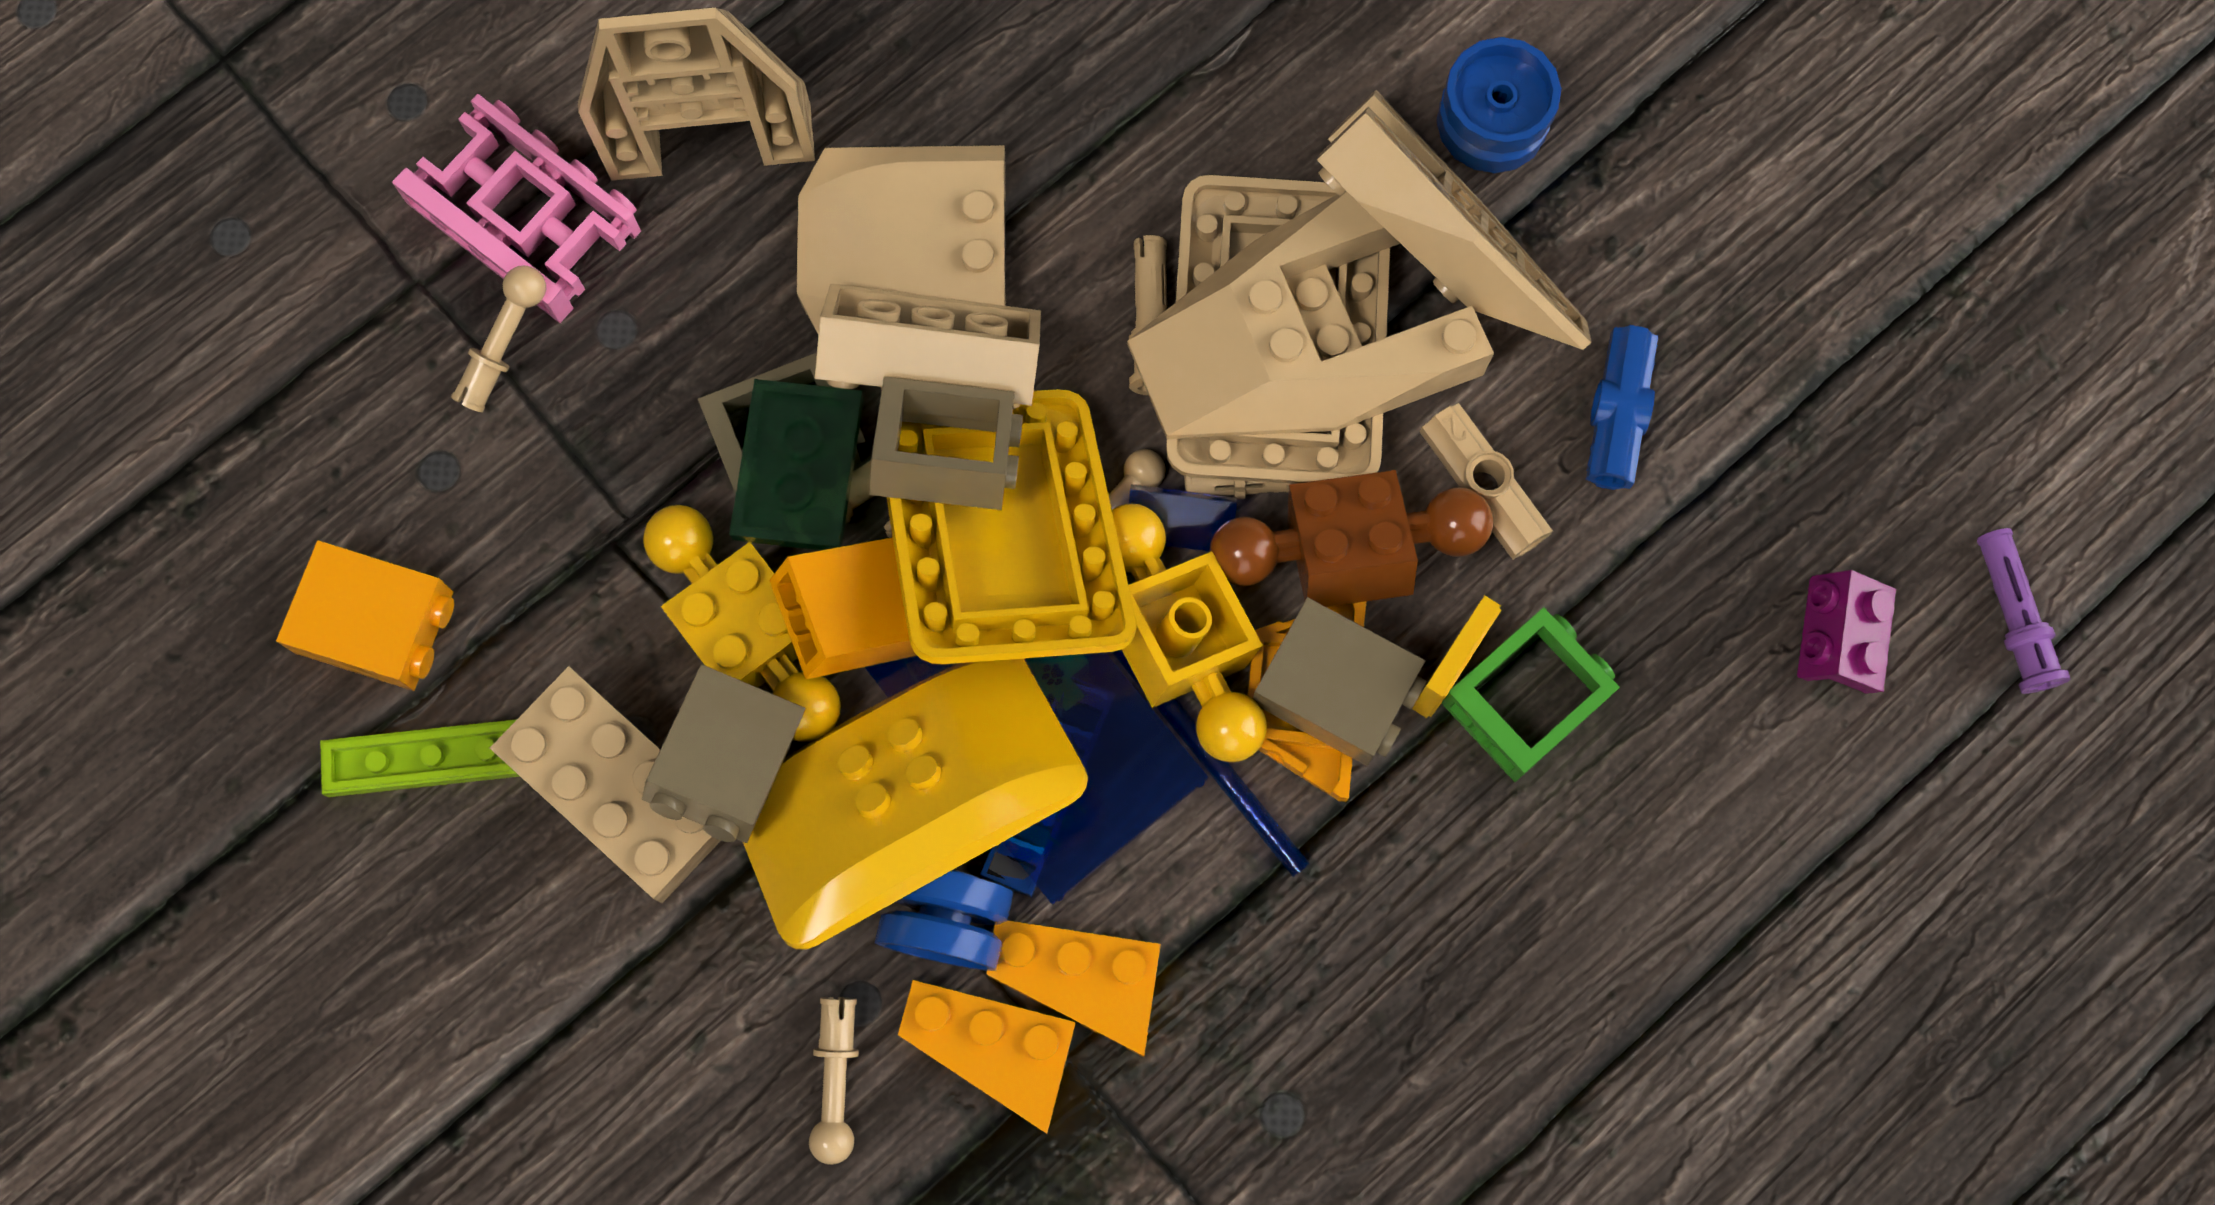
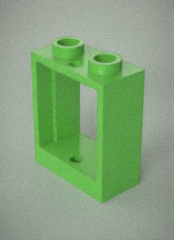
M1544 607L1458 682L1441 703L1514 782L1518 781L1620 688L1613 680L1615 674L1608 663L1597 654L1589 655L1575 640L1577 634L1570 623L1559 614L1552 616ZM1537 634L1587 686L1592 694L1534 747L1530 748L1475 688Z

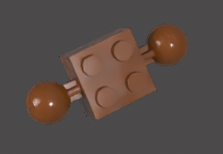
M1396 470L1289 484L1287 518L1289 530L1273 532L1269 526L1258 519L1251 517L1234 518L1225 522L1217 529L1211 540L1210 552L1214 553L1229 583L1237 586L1258 584L1273 572L1277 563L1296 560L1304 601L1308 597L1325 607L1413 595L1418 564L1414 544L1430 542L1441 553L1454 557L1473 554L1481 549L1490 538L1493 529V515L1490 506L1481 495L1473 490L1460 487L1450 488L1437 494L1430 501L1425 511L1406 513Z

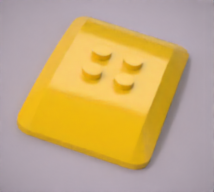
M1060 389L1033 391L1032 406L1020 404L1018 408L1013 409L1012 414L1023 415L1019 448L1009 447L1008 455L1019 456L1016 487L1015 489L1004 488L1002 510L887 497L909 640L913 652L920 659L931 664H955L1114 652L1122 650L1131 644L1136 632V616L1090 410L1086 400L1079 394ZM902 421L898 451L993 462L996 432Z
M1024 658L958 663L866 709L833 728L826 735L811 741L786 757L748 843L743 842L778 933L788 946L796 950L809 949L1072 804L1085 791L1088 775Z

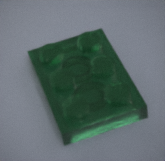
M754 379L729 533L733 541L812 550L842 547L864 401L862 391Z

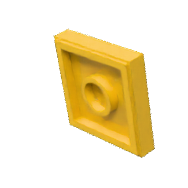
M1485 595L1483 596L1420 693L1412 708L1414 711L1425 718H1428V716L1432 717L1501 612V609H1499L1501 607L1500 604Z

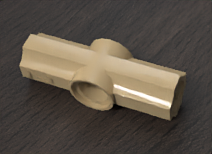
M1459 403L1445 408L1422 426L1420 434L1453 477L1458 487L1473 490L1487 501L1493 515L1492 532L1512 560L1523 556L1551 535L1553 530L1514 479V469L1510 460L1492 449ZM1479 472L1490 474L1495 478L1498 488L1494 490L1480 488L1476 484L1473 475Z

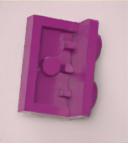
M1853 570L1812 576L1809 581L1797 676L1806 681L1831 679L1866 694L1884 692L1896 589Z

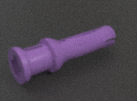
M2004 528L1978 537L1977 543L1981 547L1995 593L2009 632L2005 635L2006 640H2004L2006 650L2013 651L2023 679L2019 683L2021 694L2040 692L2060 686L2071 680L2068 670H2061L2051 641L2055 637L2053 627H2050L2049 623L2041 621L2028 578L2024 572L2012 537V530Z

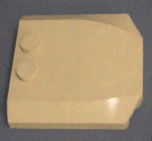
M1004 145L824 148L798 195L797 295L818 335L820 315L830 284L1006 306Z

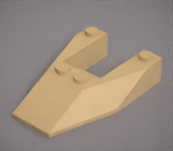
M705 8L598 19L578 100V113L611 181L662 176L659 130L750 121L764 166L815 161L811 106L804 81L729 11L719 8Z
M1377 90L1330 134L1328 140L1331 143L1320 153L1317 159L1323 166L1318 172L1321 178L1339 196L1347 191L1376 221L1436 277L1433 283L1446 299L1453 304L1460 300L1467 307L1473 306L1476 312L1582 350L1591 343L1586 319L1483 202Z
M1347 191L1341 196L1337 194L1254 240L1127 341L1128 348L1167 439L1337 431L1483 376L1494 352L1473 306L1365 346L1361 345L1328 270L1400 243Z

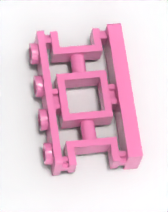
M477 94L470 101L474 110L470 114L464 112L458 118L465 132L473 137V139L451 163L441 171L426 158L422 157L416 163L419 169L415 173L405 168L392 183L409 206L502 279L511 269L517 266L533 267L510 249V245H513L525 256L529 257L546 237L556 243L559 248L544 264L557 282L554 283L542 274L546 282V293L537 306L561 323L574 309L570 299L574 295L579 297L585 290L579 277L573 274L570 269L600 236L619 251L626 245L625 239L628 235L635 239L641 232L633 215L637 210L619 191L612 189L608 194L595 183L598 179L580 161L574 159L569 164L557 155L559 152L558 147L545 134L537 129L530 134L518 125L521 120L506 104L496 100L492 105L481 95ZM489 127L531 159L533 163L517 151H514L496 171L491 168L485 161L499 147V144L493 133L487 128ZM471 177L481 185V188L466 204L479 221H474L432 187L436 185L448 196L452 197ZM524 177L548 195L550 199L519 232L496 214L493 209ZM564 186L605 216L611 223L594 211L586 217L575 231L561 221L576 206L570 192Z

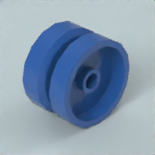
M1498 37L1479 41L1460 54L1451 67L1440 100L1436 122L1442 143L1456 160L1473 170L1499 173L1515 170L1535 157L1545 142L1550 125L1554 121L1559 109L1562 89L1556 68L1542 51L1522 40Z
M952 870L896 901V903L919 910L918 913L895 910L881 914L875 943L896 952L935 962L976 970L996 971L1002 947L1001 940L990 931L972 926L971 922L998 925L1008 921L1014 893L1011 889Z

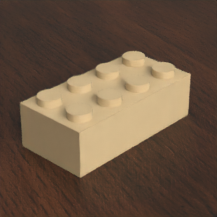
M830 284L820 315L815 379L827 380L829 385L841 389H853L861 384L881 387L882 390L883 378L893 377L1015 392L1013 409L1018 408L1020 404L1032 406L1040 346L1041 310Z
M569 666L490 747L498 757L622 871L660 903H663L721 841L706 833L703 825L684 817L681 820L663 817L651 809L650 803L642 800L646 779L660 749Z

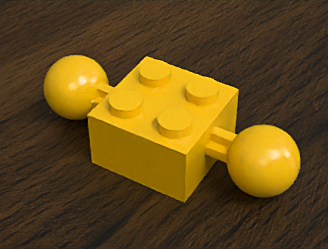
M1130 503L1112 509L1125 571L1132 573L1136 582L1129 584L1136 616V632L1131 644L1122 649L1147 700L1151 707L1154 708L1194 691L1202 706L1196 721V734L1202 748L1210 756L1223 762H1240L1250 758L1259 750L1265 740L1267 731L1266 718L1261 707L1251 697L1242 693L1231 692L1224 677L1245 669L1263 645L1221 566L1211 551L1166 570L1160 559L1166 544V532L1158 515L1148 507L1140 504Z
M671 505L657 511L650 518L644 530L643 544L645 552L651 562L658 568L673 574H684L691 583V585L660 607L703 664L757 688L766 682L774 695L806 708L793 740L811 742L829 733L835 727L840 716L841 702L839 694L827 678L821 676L806 680L803 672H799L793 664V661L798 657L769 581L774 572L751 542H748L720 564H717L710 555L713 547L711 526L699 511L684 505Z

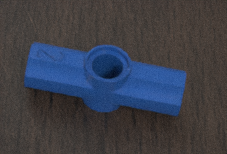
M1634 325L1614 327L1610 333L1603 379L1598 383L1590 416V425L1595 426L1586 470V480L1591 481L1597 487L1611 490L1631 489L1635 483L1641 440L1648 429L1655 399V391L1650 389L1655 365L1658 336L1651 333L1645 327Z

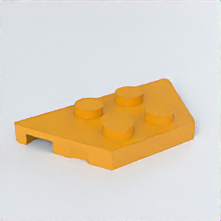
M1366 601L1327 607L1364 627ZM1295 619L1284 623L1276 622L1255 630L1263 647L1250 662L1247 696L1252 699L1256 688ZM1263 710L1267 731L1259 751L1334 799L1347 802L1350 793L1353 758Z

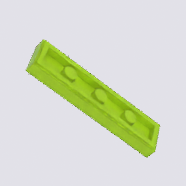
M516 720L320 740L322 795L336 797L520 777L490 749Z

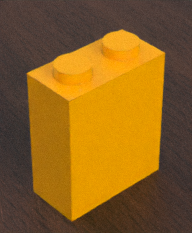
M893 537L788 556L769 580L806 680L917 656L913 652L909 640Z
M317 540L276 642L295 654L415 691L419 679H424L432 667L434 660V649L432 646L439 628H445L451 619L454 609V599L452 598L454 591L440 578Z

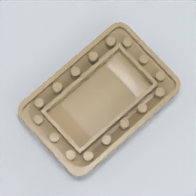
M1219 175L1199 176L1192 180L1185 188L1182 198L1176 302L1254 240L1337 194L1325 182ZM1390 248L1328 270L1362 346L1387 337ZM1383 413L1337 431L1167 439V459L1172 468L1181 475L1196 478L1297 484L1377 473L1382 458Z

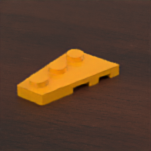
M1006 921L994 925L993 933L1001 940L1002 947L996 971H987L988 977L1144 1057L1161 944L1014 921Z
M912 980L898 1036L1048 1134L1076 1022Z

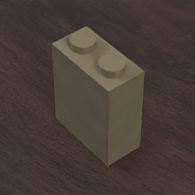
M1307 597L1256 688L1253 700L1258 703L1261 709L1368 766L1375 753L1386 758L1401 728L1392 722L1401 705L1411 710L1427 682L1417 676L1426 660Z
M701 664L646 779L642 800L650 803L651 809L663 817L672 820H681L684 817L703 825L704 831L716 839L725 842H734L737 839L748 843L806 708Z

